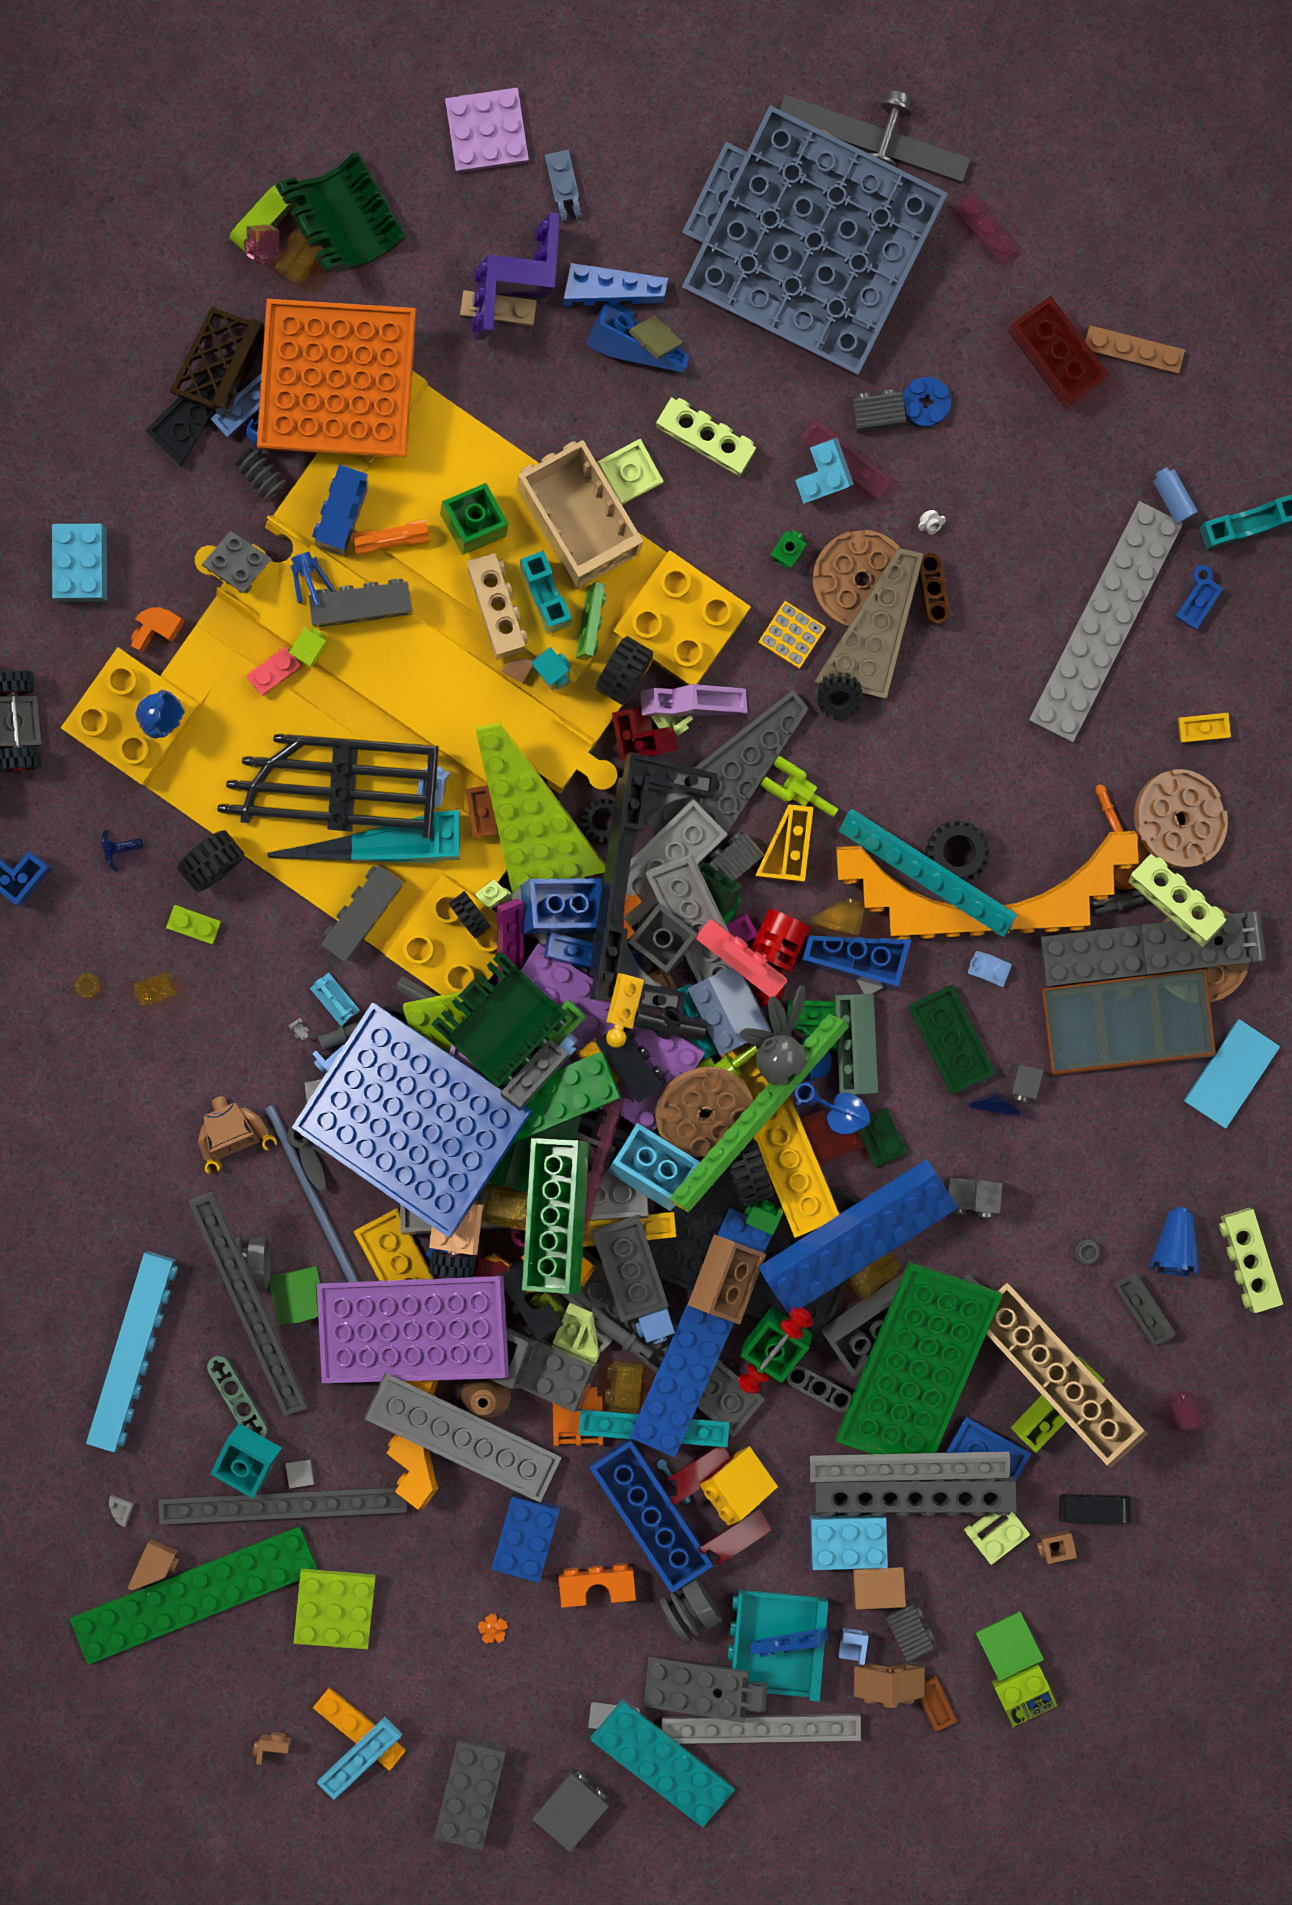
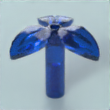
M104 830L101 846L104 851L105 860L114 871H119L113 861L114 854L143 848L142 839L138 838L114 843L108 841L109 830Z

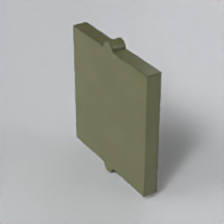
M655 315L629 330V333L641 343V347H645L656 359L675 350L683 343L671 331V328L663 324Z

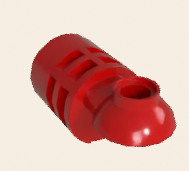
M769 908L750 949L754 953L758 952L763 955L767 963L784 976L786 971L791 973L812 927ZM753 984L751 990L759 1006H767L770 997ZM784 986L775 996L779 1002L784 995Z

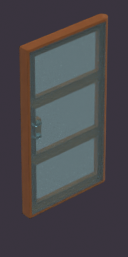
M1206 968L1041 988L1052 1076L1216 1056Z

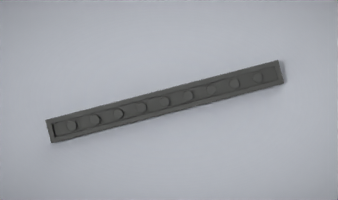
M214 1191L191 1198L189 1205L283 1415L307 1409V1400Z
M398 1487L256 1494L253 1499L245 1494L159 1499V1525L408 1512V1502L395 1492Z

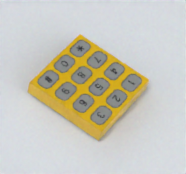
M784 601L758 643L800 669L826 627Z

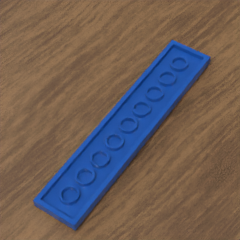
M729 1208L717 1236L764 1253L772 1235L746 1224L747 1215ZM687 1303L629 1435L630 1438L672 1457L676 1456L734 1322L691 1307Z

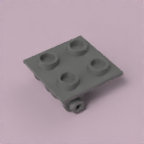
M230 531L203 562L202 566L220 577V580H224L226 584L239 590V593L247 594L252 587L251 583L272 558Z

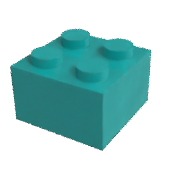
M239 1423L227 1438L210 1474L253 1499L264 1485L282 1448Z

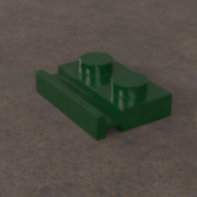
M887 1108L871 1114L869 1125L858 1130L874 1167L907 1153Z

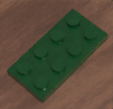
M952 984L907 1006L950 1095L995 1074L990 1060Z

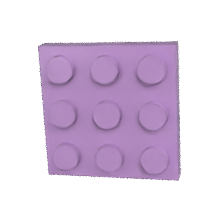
M518 88L445 98L456 173L529 162Z

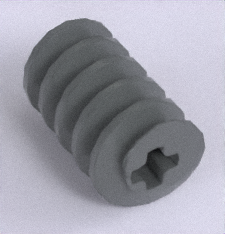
M249 448L235 459L234 465L240 466L239 471L241 474H246L245 479L248 482H252L251 486L253 489H259L257 494L259 497H265L263 500L265 503L280 493L287 481L285 479L277 481L280 472L271 473L274 468L273 464L265 466L269 458L267 456L259 458L262 449L254 451L252 448Z

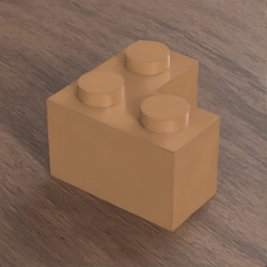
M874 1663L854 1666V1697L863 1698L866 1703L880 1702L887 1708H896L899 1703L912 1704L915 1699L924 1697L925 1667L907 1663L891 1667Z

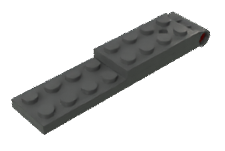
M1261 911L1224 915L1226 922L1223 928L1204 947L1200 946L1173 921L1040 937L1046 986L1266 960ZM1216 936L1221 939V943L1218 946L1214 944Z

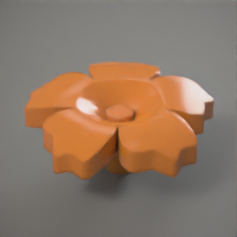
M490 1613L489 1616L485 1617V1621L479 1622L477 1628L481 1634L484 1633L482 1641L485 1643H493L494 1638L500 1643L504 1641L506 1633L503 1630L507 1629L508 1625L507 1621L502 1618L497 1620V1615Z

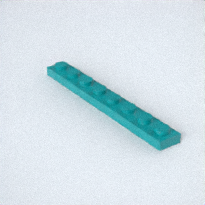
M851 809L847 813L839 830L840 833L1002 937L1008 934L1017 917L1016 913L855 810Z

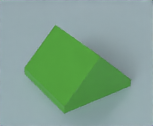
M316 1266L270 1276L269 1284L279 1325L299 1323L318 1317L317 1284L320 1283Z

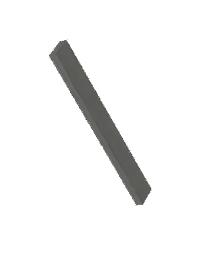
M785 95L780 108L781 111L820 130L824 129L832 136L856 148L870 153H878L885 129ZM895 132L886 156L896 162L960 184L963 182L970 162V158Z

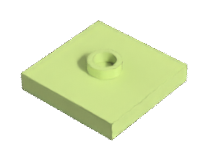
M641 439L597 461L599 468L621 505L664 483Z

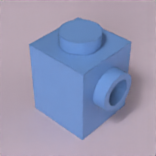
M668 1308L640 1316L639 1323H636L640 1338L645 1337L646 1342L652 1341L653 1344L667 1340V1335L675 1333Z

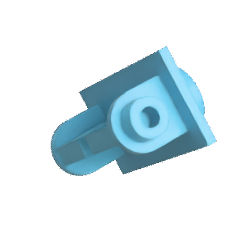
M330 973L318 979L310 988L340 1025L345 1024L360 1011Z

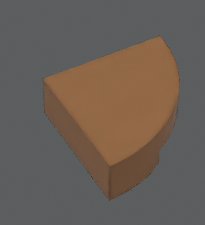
M513 660L502 669V672L524 683L533 668L531 664L533 660Z

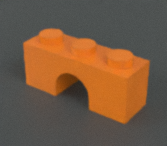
M617 1563L613 1565V1568L603 1569L602 1565L590 1566L588 1571H578V1568L564 1569V1573H559L562 1608L585 1606L587 1604L586 1592L595 1584L604 1585L609 1590L611 1603L636 1601L633 1566L628 1567L627 1563Z

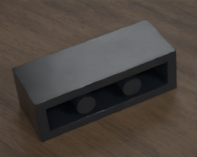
M624 1027L623 1031L626 1034V1042L619 1048H613L607 1043L606 1035L608 1032H606L595 1043L605 1053L607 1060L638 1103L666 1083L664 1081L665 1074L658 1065L654 1067L649 1060L651 1057L649 1051L644 1045L639 1046L635 1040L636 1033L633 1029Z

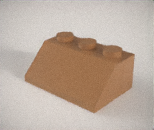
M714 1234L688 1305L740 1324L760 1272L758 1266L763 1264L766 1254Z

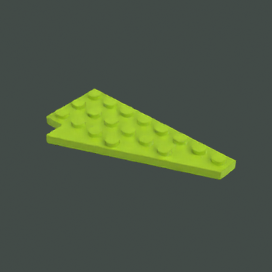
M494 723L476 727V735L512 893L520 889V885L529 879H585V876L604 873L606 864L501 723Z

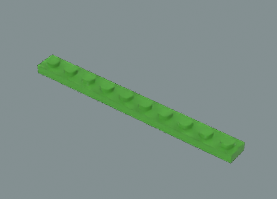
M831 1014L822 1020L817 1029L802 1045L807 1054V1061L801 1073L797 1076L793 1073L787 1078L789 1082L785 1084H768L758 1094L752 1104L741 1114L732 1127L725 1132L719 1142L708 1152L706 1157L693 1169L692 1173L669 1198L674 1205L687 1212L695 1206L847 1030L849 1026L844 1020Z

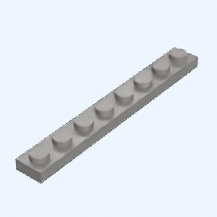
M1009 1452L810 1456V1482L1010 1478Z
M860 1713L745 1715L744 1723L704 1716L662 1717V1730L679 1744L861 1741Z

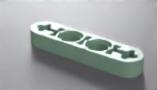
M224 1355L214 1356L207 1364L208 1372L238 1424L240 1423L252 1430L253 1426L249 1422L245 1425L243 1421L249 1420L255 1414L257 1419H254L253 1422L256 1427L261 1426L263 1428L260 1434L265 1438L268 1433V1426L230 1360ZM214 1361L224 1362L223 1371L225 1375L231 1372L232 1376L220 1382L218 1378H222L223 1375L219 1370H213V1367L216 1365ZM226 1382H236L238 1384V1392L236 1394H228L225 1390ZM246 1402L250 1405L251 1412L249 1415L242 1416L238 1413L237 1407L239 1403Z

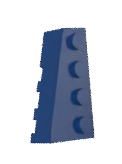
M809 936L806 940L800 964L896 990L899 987L911 939Z

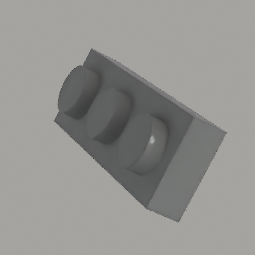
M549 1040L500 1092L501 1097L521 1111L567 1061L569 1053Z
M1136 1272L1128 1274L1113 1283L1153 1346L1171 1339L1176 1334Z

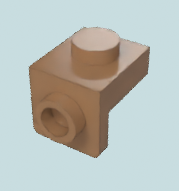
M273 1732L271 1735L262 1734L259 1742L255 1741L253 1757H257L256 1764L262 1765L265 1751L288 1754L292 1738L286 1737V1734L281 1732Z

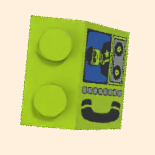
M1038 1663L1000 1682L998 1679L991 1681L1013 1727L1058 1706Z

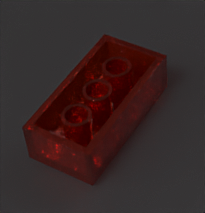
M1052 296L1046 298L1012 323L1007 331L1065 410L1105 382L1110 375Z

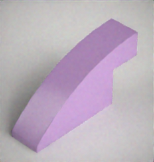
M691 684L675 689L651 688L640 691L642 716L688 717L691 715L695 717L747 713L746 689Z

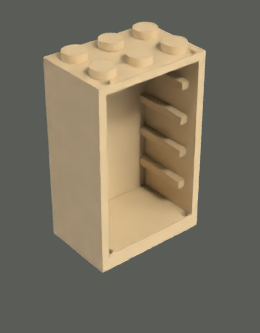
M583 440L578 443L576 441L570 442L563 447L562 452L556 455L550 453L541 460L540 464L536 466L528 465L520 471L517 491L575 589L584 586L640 555L643 540Z

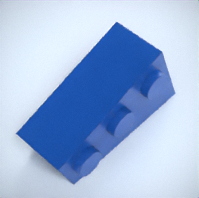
M339 464L335 478L332 479L328 500L324 501L321 509V515H323L320 524L316 523L312 537L315 538L316 547L342 556L345 555L369 489L368 474Z

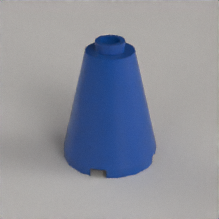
M1174 1207V1211L1168 1212L1150 1261V1270L1155 1271V1267L1161 1268L1162 1274L1189 1277V1273L1194 1272L1195 1277L1199 1276L1200 1268L1194 1215L1189 1213L1188 1208Z

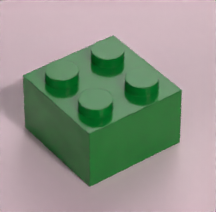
M487 483L442 501L440 515L462 555L507 536L509 523Z

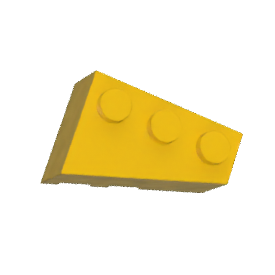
M787 806L755 877L805 882L813 807Z

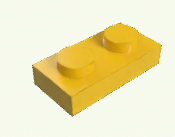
M1228 713L1178 718L1180 743L1231 737Z

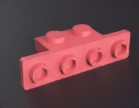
M709 919L697 933L696 939L769 997H775L787 983V978L769 965L763 955L758 952L754 953L747 947L748 945L738 936L734 937L713 919Z

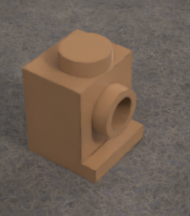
M1068 1529L1040 1536L1041 1542L1037 1543V1549L1040 1558L1044 1557L1047 1564L1077 1558L1072 1533ZM1058 1542L1059 1547L1056 1550H1052L1050 1548L1051 1543Z

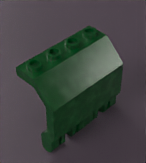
M359 152L351 153L337 168L321 177L298 181L296 177L282 180L276 185L285 204L297 203L298 206L291 211V215L293 218H296L295 222L305 239L308 240V245L310 247L321 245L322 250L316 253L315 257L320 261L319 264L324 273L334 271L339 273L361 268L395 249L407 237Z
M500 951L493 960L507 974L504 975L492 962H489L486 966L501 981L493 987L486 977L478 974L475 978L490 992L487 993L472 980L458 995L472 1011L470 1012L456 998L452 1001L454 1006L466 1015L463 1021L459 1024L448 1011L444 1010L441 1015L455 1029L452 1030L439 1016L431 1025L497 1087L501 1084L505 1087L515 1077L512 1072L518 1066L523 1068L532 1059L529 1054L536 1047L540 1050L550 1040L547 1035L553 1029L558 1031L567 1022L564 1017L568 1013L543 993Z

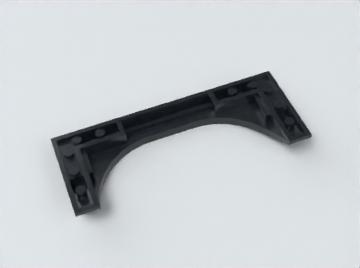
M633 752L626 754L623 778H618L589 975L594 976L591 1000L611 1003L618 973L644 980L638 1005L664 1010L667 1006H673L683 1013L686 992L664 987L652 980L639 967L631 954L626 940L628 929L624 928V904L633 847L639 832L643 830L645 822L659 808L672 801L696 797L714 798L717 773Z

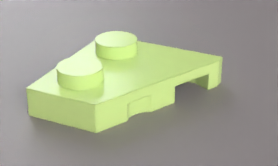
M569 1303L562 1319L564 1325L559 1327L552 1344L596 1363L600 1354L593 1313Z

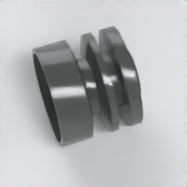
M237 1237L236 1243L256 1288L267 1289L270 1280L269 1238L250 1237L248 1248H245L243 1238ZM222 1279L223 1287H224V1289H227V1288H226V1285H225V1283H224V1281H223V1279Z
M697 1577L682 1586L683 1598H680L676 1592H670L674 1604L666 1596L659 1599L666 1621L673 1632L685 1644L692 1642L689 1629L695 1637L701 1636L697 1625L700 1622L708 1630L723 1622L714 1602Z

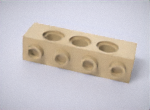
M494 553L467 561L468 575L496 660L525 652V644L528 643L525 630H520L517 622L521 618L517 606H512L510 600L513 597L510 583H505L503 579V574H506L502 559L497 560ZM492 578L496 580L497 585L489 588L484 584V581ZM499 601L504 604L505 608L501 611H496L491 605ZM504 624L509 625L512 628V632L503 634L499 631V627Z

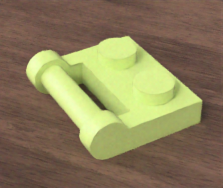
M989 1512L974 1525H968L964 1528V1531L991 1565L1030 1535L1013 1512L1010 1515H1006L1008 1519L982 1539L977 1534L1000 1517L996 1512Z

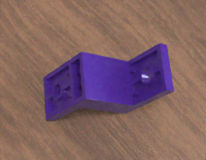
M550 212L541 221L540 225L536 227L535 241H538V250H535L533 260L488 254L480 262L479 268H475L474 282L478 283L477 292L473 294L472 306L476 307V316H473L471 320V331L474 332L475 340H485L493 331L495 293L546 298L555 288L559 213Z

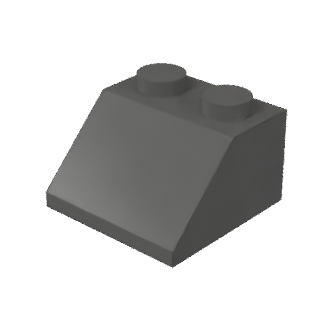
M659 903L628 943L633 949L669 976L683 959L698 934Z

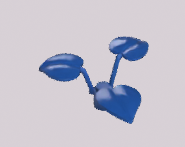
M805 1036L800 1044L803 1045L808 1037ZM828 1051L803 1079L807 1080L810 1078V1080L796 1087L797 1112L801 1116L803 1104L812 1106L819 1102L832 1109L827 1116L828 1124L832 1130L843 1135L852 1134L868 1126L870 1123L869 1111L863 1101L854 1094L840 1093L836 1096L834 1105L820 1098L817 1089L811 1085L814 1082V1077L822 1078L830 1071L832 1057Z

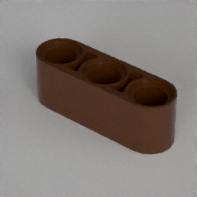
M927 553L923 555L919 570L925 617L930 625L940 626L946 622L950 615L941 558L937 554ZM925 560H932L936 565V569L934 571H927L923 566V562ZM930 584L937 585L940 589L939 595L929 594L927 586ZM934 608L941 609L944 613V618L941 620L934 619L931 615V610Z

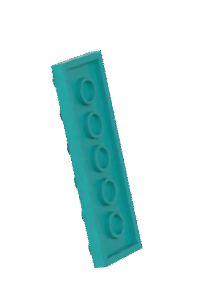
M623 1699L590 1737L593 1743L701 1827L707 1824L735 1790L728 1781Z

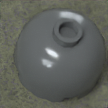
M782 1034L766 1039L756 1055L757 1068L760 1074L769 1084L773 1085L789 1082L787 1078L793 1073L795 1076L800 1074L807 1061V1054L802 1045L793 1037Z

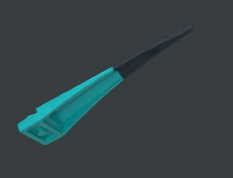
M459 810L434 812L432 838H422L423 830L381 827L337 839L273 851L267 855L270 858L411 863H437V861L460 860ZM424 815L413 819L424 820Z

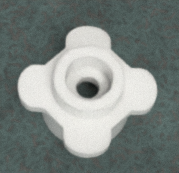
M935 510L927 511L921 516L918 528L920 531H927L928 535H933L946 522L945 516H939Z

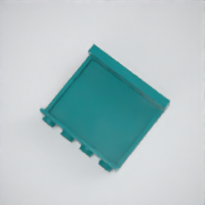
M738 1589V1596H733L732 1611H736V1621H731L730 1636H734L733 1646L729 1645L727 1660L732 1661L731 1668L749 1671L748 1683L761 1682L767 1684V1693L809 1697V1701L819 1702L825 1641L822 1643V1646L817 1648L798 1649L788 1653L778 1651L774 1652L775 1654L765 1657H760V1654H752L750 1644L757 1639L826 1628L827 1597Z

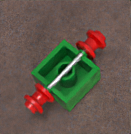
M771 1307L744 1341L741 1357L750 1362L747 1366L749 1373H742L738 1378L740 1387L744 1392L748 1394L759 1393L761 1390L760 1382H767L770 1376L782 1383L810 1348L812 1333L805 1328H809L813 1322L811 1314L802 1307L792 1308L789 1313L791 1319Z

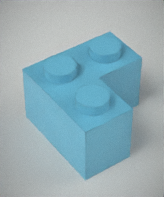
M836 437L811 447L810 450L818 471L795 480L803 504L852 486L854 483L838 438Z

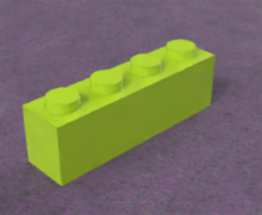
M1080 1356L1077 1357L1101 1384L1105 1381ZM1041 1395L1011 1428L1037 1453L1066 1420Z

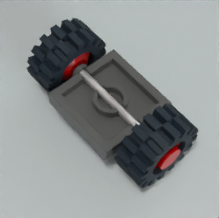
M0 671V696H7L0 697V747H12L0 749L1 772H18L42 768L40 748L28 747L41 745L37 696H18L35 692L33 671Z

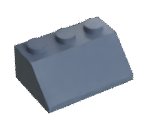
M732 967L688 988L702 1019L706 1020L707 1030L720 1056L749 1043L740 1036V1032L745 1028L772 1031L747 979Z

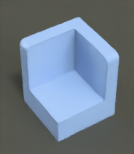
M842 1628L839 1658L856 1660L859 1662V1665H864L868 1643L867 1631Z

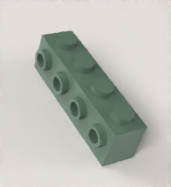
M874 994L835 995L836 1017L844 1020L849 1026L837 1040L840 1093H878Z

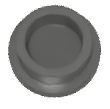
M1083 1240L1077 1244L1075 1256L1081 1263L1090 1265L1099 1259L1100 1248L1092 1240Z

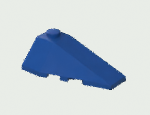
M604 301L589 333L587 346L609 357L685 372L690 355L678 347L663 357L656 359L645 347H641V343L629 333L632 327L639 324V322L632 318L635 313L620 303L609 304V301Z

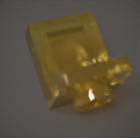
M170 971L133 984L136 998L141 1007L177 995Z

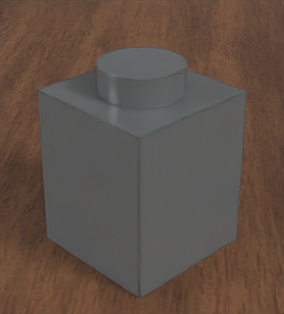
M1016 1064L1009 1093L1015 1094L1014 1099L1028 1103L1030 1098L1036 1099L1043 1070Z

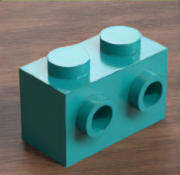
M551 647L531 662L535 672L551 691L555 688L559 691L570 682L569 677L571 675L569 669L571 664L562 653L557 655Z

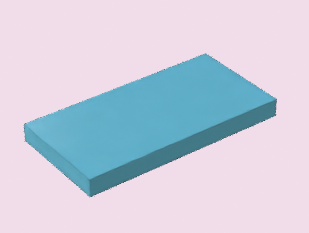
M1237 1019L1217 1049L1216 1056L1211 1058L1183 1101L1226 1129L1280 1046L1240 1019Z

